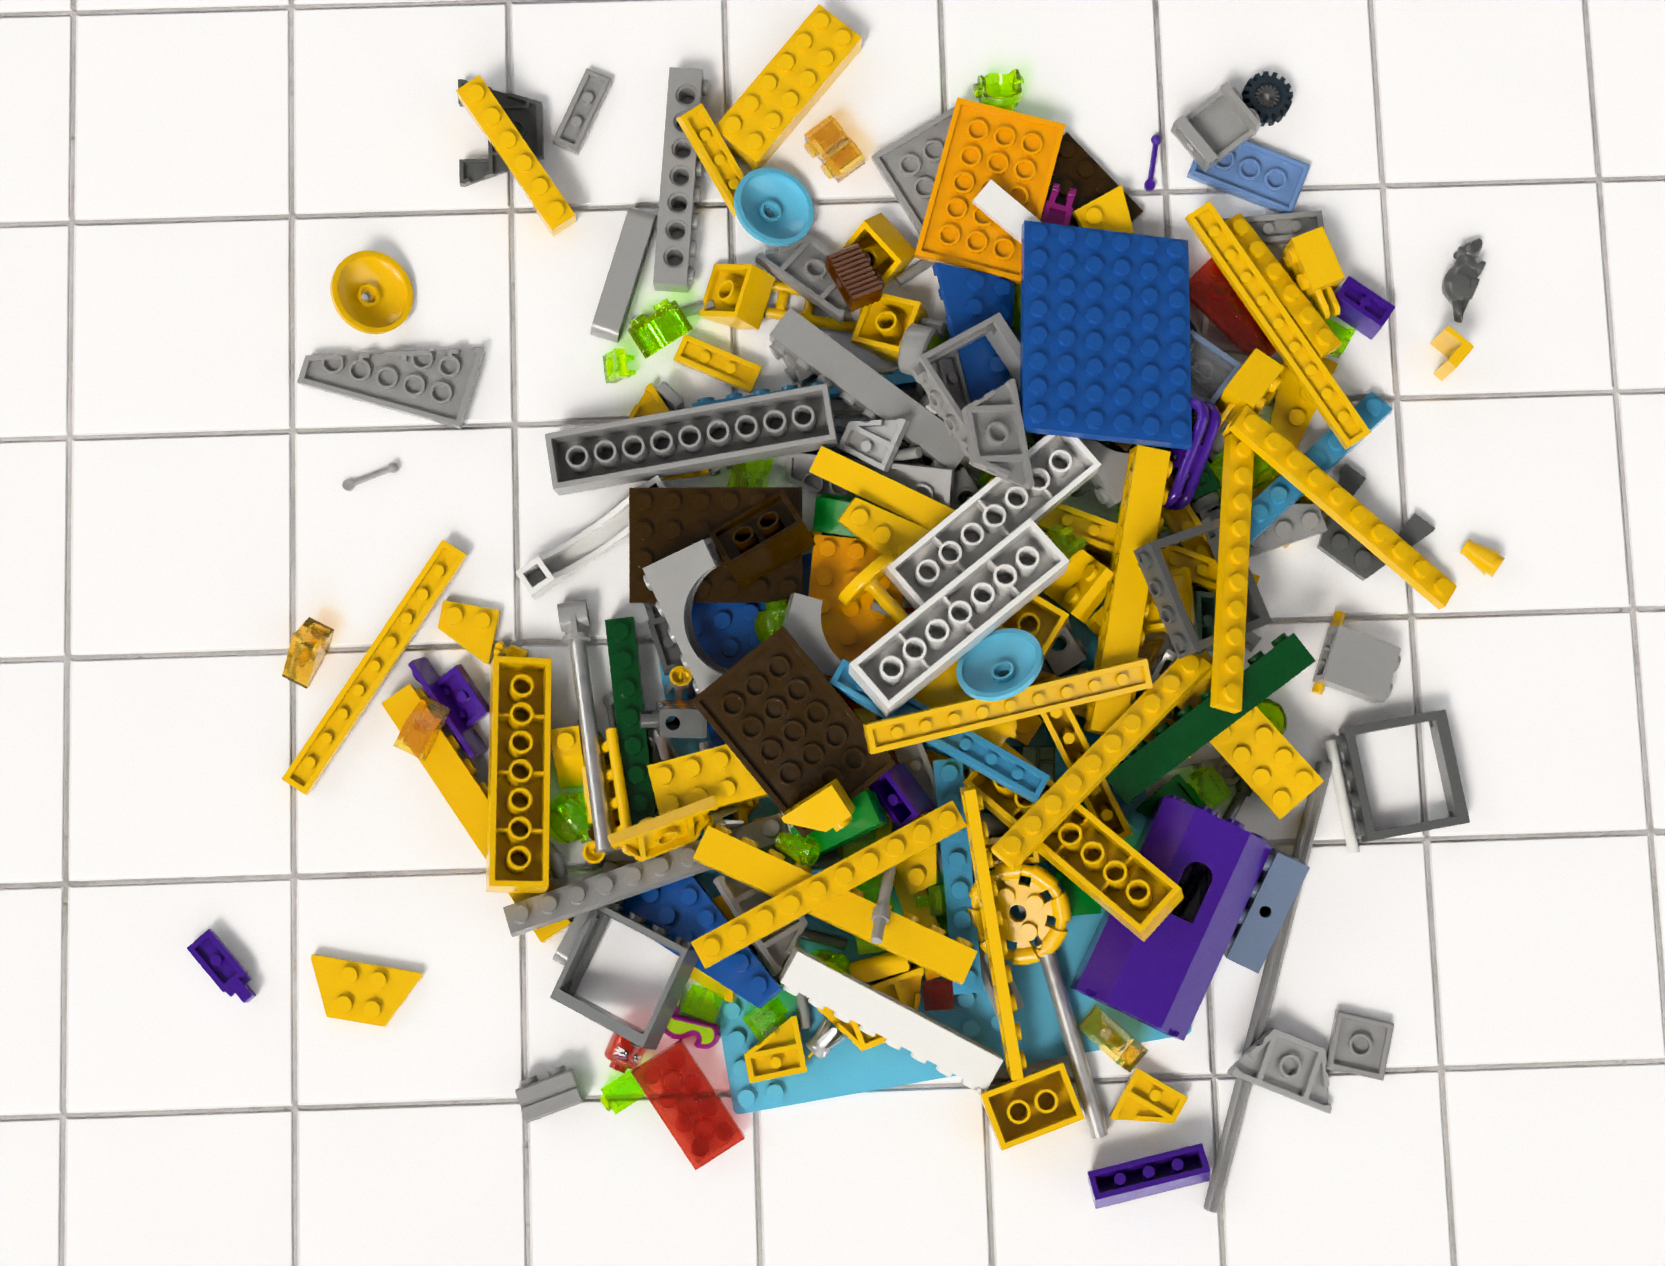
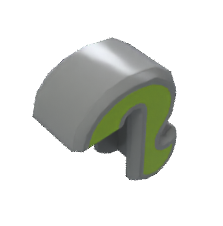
M924 317L919 320V324L912 323L906 329L898 354V367L901 373L913 376L910 366L915 360L939 344L948 341L949 332L946 322Z

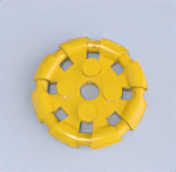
M1004 862L994 865L995 869L990 871V878L995 879V881L1002 879L1007 885L998 890V896L994 897L995 908H1000L1003 925L999 926L1000 937L1004 936L1006 941L1017 942L1016 950L1007 948L1008 954L1003 955L1004 960L1012 961V965H1028L1039 962L1044 955L1048 953L1050 955L1053 954L1067 936L1068 930L1066 926L1067 922L1071 920V907L1067 893L1062 891L1057 884L1059 880L1039 865L1030 866L1022 863L1015 871ZM1020 877H1030V885L1020 882ZM974 882L968 895L971 897L973 909H967L972 923L978 930L979 947L987 954L976 883ZM1048 890L1053 898L1045 902L1040 893ZM1014 905L1023 906L1027 913L1026 917L1021 920L1015 919L1011 915V907ZM1048 915L1056 918L1055 926L1046 924ZM1039 935L1042 943L1035 947L1032 940Z

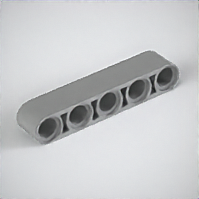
M633 207L628 209L590 332L592 336L616 343L620 341L655 231L657 214Z

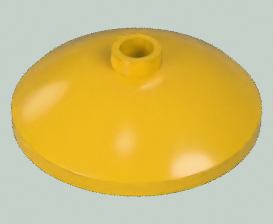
M369 250L355 252L343 259L333 272L330 283L333 305L340 317L354 329L367 334H384L396 329L407 319L413 304L412 285L404 269L388 255ZM362 293L368 296V302L363 300Z

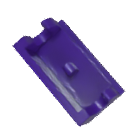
M1351 276L1347 277L1335 295L1340 306V315L1336 317L1370 340L1375 337L1395 309L1394 305Z

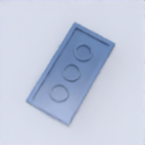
M1247 140L1206 173L1193 159L1187 178L1276 213L1283 214L1293 212L1311 165Z

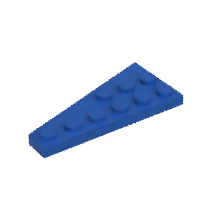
M935 262L932 269L934 276H937L940 300L944 302L947 314L945 320L950 339L999 312L1012 330L1014 281L988 273ZM986 336L958 350L971 403L979 400L993 389L995 390L1004 385L1009 380L1008 369Z
M695 876L629 897L620 904L623 907L621 912L627 915L633 912L646 918L644 924L650 927L653 924H657L670 931L668 936L675 940L677 936H680L692 942L729 922L728 918ZM662 945L672 953L676 954L677 956H680V953ZM750 946L743 948L707 969L704 968L699 958L695 965L697 969L760 1009L783 990Z

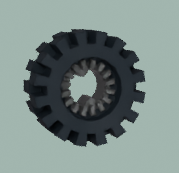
M1264 71L1262 76L1259 73L1255 74L1253 79L1250 78L1241 94L1242 101L1246 106L1254 109L1259 115L1262 127L1266 123H1268V126L1274 125L1275 121L1279 123L1285 117L1292 104L1293 91L1289 92L1291 85L1290 83L1284 84L1286 78L1283 76L1280 79L1276 78L1278 75L1276 72H1273L1272 76H1269V71ZM1268 94L1269 99L1273 103L1263 105V100L1259 99V95Z

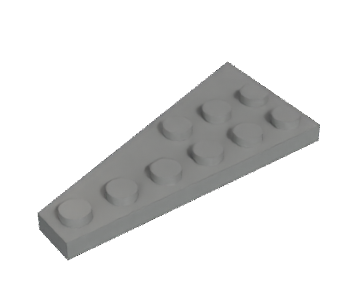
M803 452L787 455L785 480L815 494L830 493L862 498L809 472L818 453ZM844 456L952 508L955 468L893 462L889 472H886L857 457ZM878 505L879 508L884 509V510H886V511H888V512H890V513H893V514H895V515H897V516H899V517H902V516H900V515H898V514H896V513H894V512H891V511H889V510H887V509H885V508H883V507H881V506Z

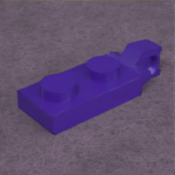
M208 929L187 947V950L222 992H226L230 997L236 993L243 1003H249L257 996L247 984L252 980L248 972L212 929Z

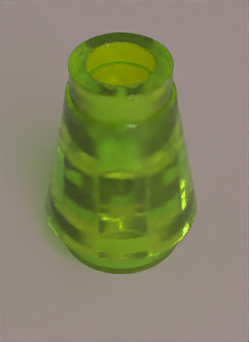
M780 832L775 840V847L777 849H780L803 866L806 864L813 865L820 855L821 846L816 842L815 838L807 836L803 838L801 835Z

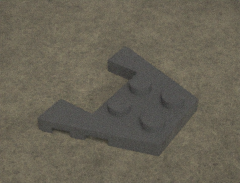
M458 79V89L469 81ZM488 87L538 161L543 160L542 102L509 92L506 94ZM458 99V104H459V106H460V107H464V106L462 105V103L460 102V100ZM489 140L488 158L459 159V182L461 187H467L510 171Z
M1345 463L1340 470L1337 483L1354 496L1366 478ZM1414 513L1398 535L1412 547L1432 533L1435 527ZM1327 514L1325 519L1327 531L1320 535L1317 545L1320 551L1362 581L1386 565Z

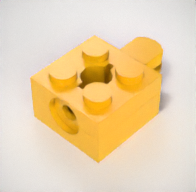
M1323 226L1291 238L1280 254V264L1289 273V276L1306 298L1313 302L1316 311L1324 321L1329 319L1330 315L1332 317L1340 315V306L1334 291L1345 276Z
M1257 348L1225 387L1217 404L1221 415L1219 430L1226 421L1229 422L1222 433L1223 437L1232 433L1228 430V427L1239 410L1245 405L1249 406L1260 416L1262 408L1265 405H1269L1277 393L1276 390L1283 381L1280 375L1284 366Z

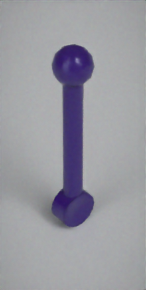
M1158 134L1151 137L1153 146L1148 180L1144 183L1146 191H1152L1155 188L1153 177L1158 145L1162 141L1161 136Z

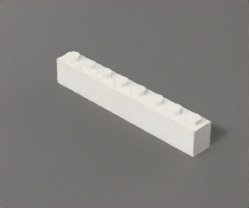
M797 946L793 948L778 976L780 983L783 984L782 989L795 996L801 993L809 997L808 1002L821 1010L825 1006L835 1011L833 1015L841 1021L849 1023L852 1020L860 1024L859 1029L873 1037L876 1033L886 1038L884 1042L897 1050L903 1047L911 1051L910 1056L925 1064L928 1060L936 1064L935 1069L948 1077H951L952 1074L962 1078L961 1083L970 1089L977 1090L979 1087L987 1091L1003 1062L999 1053Z

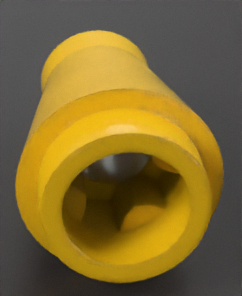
M1471 539L1466 542L1460 551L1483 575L1488 574L1493 577L1505 559L1499 555L1500 551L1476 543Z

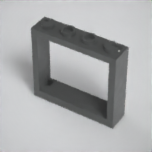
M1220 518L1149 542L1133 551L1178 659L1212 647L1214 635L1200 641L1198 640L1160 549L1205 534L1218 564ZM1250 568L1248 570L1245 634L1272 623Z
M1445 709L1338 730L1337 747L1340 753L1343 752L1345 764H1342L1343 776L1346 781L1349 780L1351 792H1348L1349 804L1351 809H1355L1357 820L1354 821V827L1357 829L1358 837H1361L1362 843L1470 823ZM1429 722L1449 818L1375 831L1355 735Z
M617 903L591 910L550 998L642 1048L656 1050L699 957L695 949L691 948V941L677 936L676 940L669 937L670 931L657 924H653L652 927L644 924L646 918L630 912L629 915L621 912L623 907ZM610 918L680 953L645 1031L576 994Z

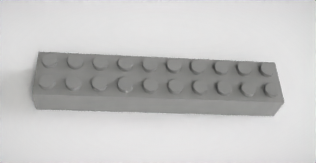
M827 383L545 434L552 487L559 496L651 480L657 475L659 478L815 451L819 450L821 446L825 448L838 446Z

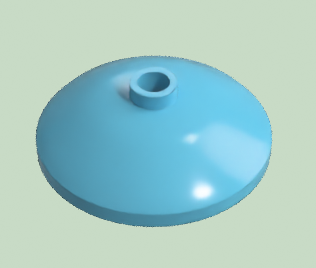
M758 168L746 174L737 185L734 193L735 213L743 228L755 239L772 246H789L800 241L809 232L814 220L813 202L805 186L793 175L777 168Z
M1015 628L995 630L958 660L956 667L957 680L963 691L972 698L982 701L1008 699L1024 691L1037 678L1043 666V650L1038 640L1027 631Z

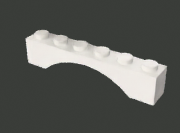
M657 475L639 488H666V486ZM629 496L608 514L578 535L537 556L515 571L534 600L629 537Z

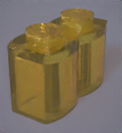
M832 115L804 134L805 150L812 158L817 157L823 163L820 167L828 179L834 178L839 183L865 164V157L847 136Z

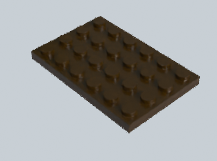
M802 487L629 488V603H656L657 601L653 590L650 591L644 582L643 575L645 573L642 568L696 542L709 538L708 532L782 489L802 518ZM802 553L743 588L739 587L720 555L723 564L716 567L704 578L697 589L693 603H788L791 594L798 593L803 595Z
M784 625L691 700L783 814L789 808L836 778L850 800H852L896 765V762L887 751L869 754L863 727L864 723L830 684L829 680ZM793 825L803 838L815 830Z

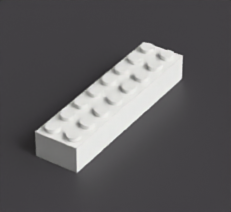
M1046 435L1028 450L1035 484L1031 489H1025L996 476L886 568V577L911 606L917 610L1029 518L1038 523L1092 478L1102 465L1079 438Z
M1029 518L849 664V675L883 714L889 717L1067 571L1070 561L1039 526Z

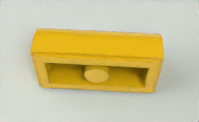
M889 951L849 963L850 974L865 983L903 973L912 968L910 961Z

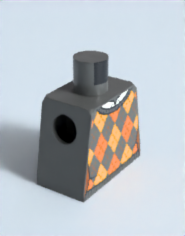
M692 699L656 701V710H640V728H656L659 737L707 738V720L691 702ZM675 716L672 721H666L668 717Z

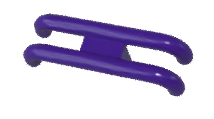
M1192 397L1189 400L1191 408L1197 412V420L1192 431V446L1189 450L1169 449L1171 453L1177 455L1176 459L1170 457V461L1173 462V466L1179 468L1171 490L1168 493L1166 504L1162 506L1170 510L1184 509L1192 501L1220 428L1221 415L1217 406L1209 401H1201L1196 397ZM1208 418H1210L1209 425H1208V427H1207V430H1206V433H1205V435H1204L1203 441H1202V443H1201V445H1200L1201 439H1202V437H1203L1204 431H1205L1206 426H1207V423H1208ZM1189 472H1191L1190 475H1189L1188 481H1187V483H1186L1184 492H1183L1182 496L1180 497V495H1181V493H1182V490H1183V488H1184L1185 482H1186V480H1187L1188 474H1189Z

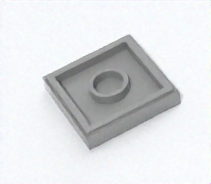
M1335 1010L1326 1055V1068L1383 1081L1394 1023Z

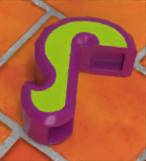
M682 993L664 1033L672 1039L679 1040L694 1035L697 1037L694 1046L700 1049H709L715 1046L720 1039V1030L716 1023L678 1014L683 996Z

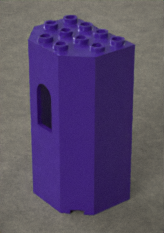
M1171 794L1170 796L1158 798L1134 849L1176 884H1178L1184 869L1192 862H1201L1210 869L1212 880L1193 922L1190 923L1170 913L1143 942L1105 910L1070 988L1166 1035L1184 1041L1271 852L1272 846L1266 843L1267 839L1263 836L1244 830L1245 824L1232 818L1223 820L1217 817L1218 811L1205 805L1196 807L1187 804L1185 799Z

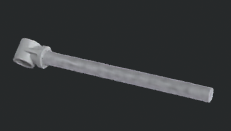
M579 600L557 604L561 632L565 633L562 637L563 644L569 646L596 852L606 853L613 851L614 848H612L607 837L612 832L586 646L591 641V634L587 632V628H590V618L587 601Z
M1043 891V892H1041L1040 894H1041V896L1044 898V900H1045V902H1046L1047 899H1046L1045 893H1044V891ZM1018 905L1020 915H1024L1025 918L1027 914L1025 908ZM1048 915L1047 922L1052 920L1050 915ZM1039 935L1034 939L1035 946L1042 943ZM1056 952L1051 955L1048 953L1041 957L1042 960L1040 961L1091 1137L1092 1139L1101 1138L1109 1134Z

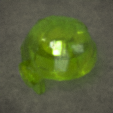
M1018 69L1012 70L1009 74L989 73L984 77L979 75L977 83L973 85V94L975 98H978L979 103L1014 111L1022 98L1021 83H1024V79Z

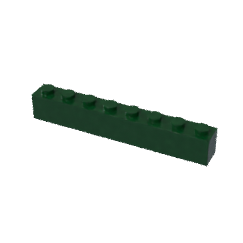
M634 617L605 620L616 727L633 826L647 817H657V807L647 765H651L648 728H640V710L646 709L636 621Z
M1284 632L1271 642L1274 648L1266 654L1260 650L1247 660L1250 666L1244 670L1242 711L1234 714L1210 707V688L1200 696L1203 700L1194 708L1189 704L1176 714L1179 720L1171 726L1166 721L1153 731L1156 737L1150 742L1146 743L1143 739L1131 751L1132 755L1125 761L1122 760L1106 777L1126 804L1314 663L1316 660L1294 633L1287 636Z

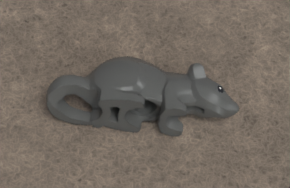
M1480 238L1458 247V251L1453 254L1454 259H1456L1454 266L1449 269L1442 280V293L1451 303L1454 321L1457 323H1462L1465 309L1470 299L1473 298L1480 281L1478 277L1486 264L1485 261L1477 263L1476 260L1477 255L1482 249V240Z

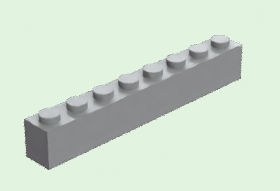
M792 308L788 309L769 334L770 341L773 342L771 347L783 356L786 353L795 359L793 363L802 371L807 373L810 370L818 376L816 380L820 384L827 383L829 390L831 387L841 393L839 397L850 406L856 404L864 410L862 415L869 421L897 420L900 418L911 421L903 440L909 444L907 448L921 447L922 456L924 455L932 461L931 466L955 468L956 470L965 458L961 451L960 443L955 436L948 435L947 428L941 419Z

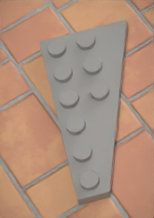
M476 347L464 350L454 348L442 351H390L378 354H370L368 352L356 355H305L297 383L302 386L462 429L485 348Z

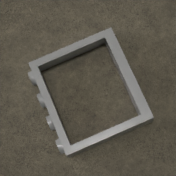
M1000 312L920 355L910 366L914 379L922 385L928 394L931 405L937 408L944 419L946 428L954 434L960 443L961 451L969 459L962 411L937 375L932 364L986 336L1020 388L1021 344Z

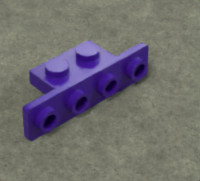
M426 657L418 658L408 663L413 677L422 685L428 694L429 701L437 707L444 718L446 726L453 731L459 740L462 750L471 758L487 752V746L473 726L489 714L490 706L462 664L454 666L440 678Z

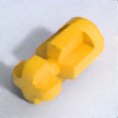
M498 641L493 653L494 656L504 654L506 657H528L529 650L512 644L509 648H505L504 642Z

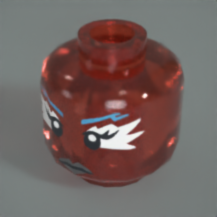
M613 1032L604 1051V1056L611 1061L609 1067L625 1073L627 1068L631 1070L638 1069L647 1049Z

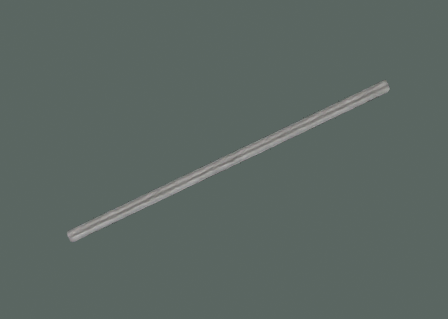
M1317 761L1314 770L1324 782L1307 796L1292 855L1303 860L1307 865L1332 770V764L1325 761ZM1302 885L1266 957L1242 1055L1266 1031ZM1237 1077L1203 1206L1206 1211L1212 1213H1219L1252 1086V1083Z

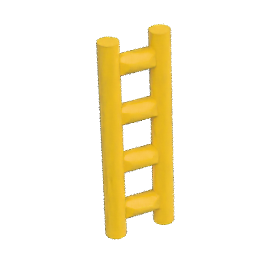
M774 280L771 291L778 292L775 308L766 307L765 318L781 320L788 311L786 308L789 294L802 295L782 281ZM806 298L803 313L797 312L816 327L854 333L857 322L843 320L839 323L831 316L829 318L814 315L815 305ZM860 308L859 317L863 308Z
M608 728L605 730L607 740L602 742V736L599 735L611 832L615 833L631 827L632 821L617 728ZM609 752L611 768L607 770L604 754ZM612 780L616 794L613 798H611L609 782ZM617 808L620 820L619 826L615 824L613 812Z

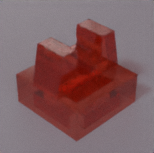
M951 980L922 981L924 1011L954 1009Z

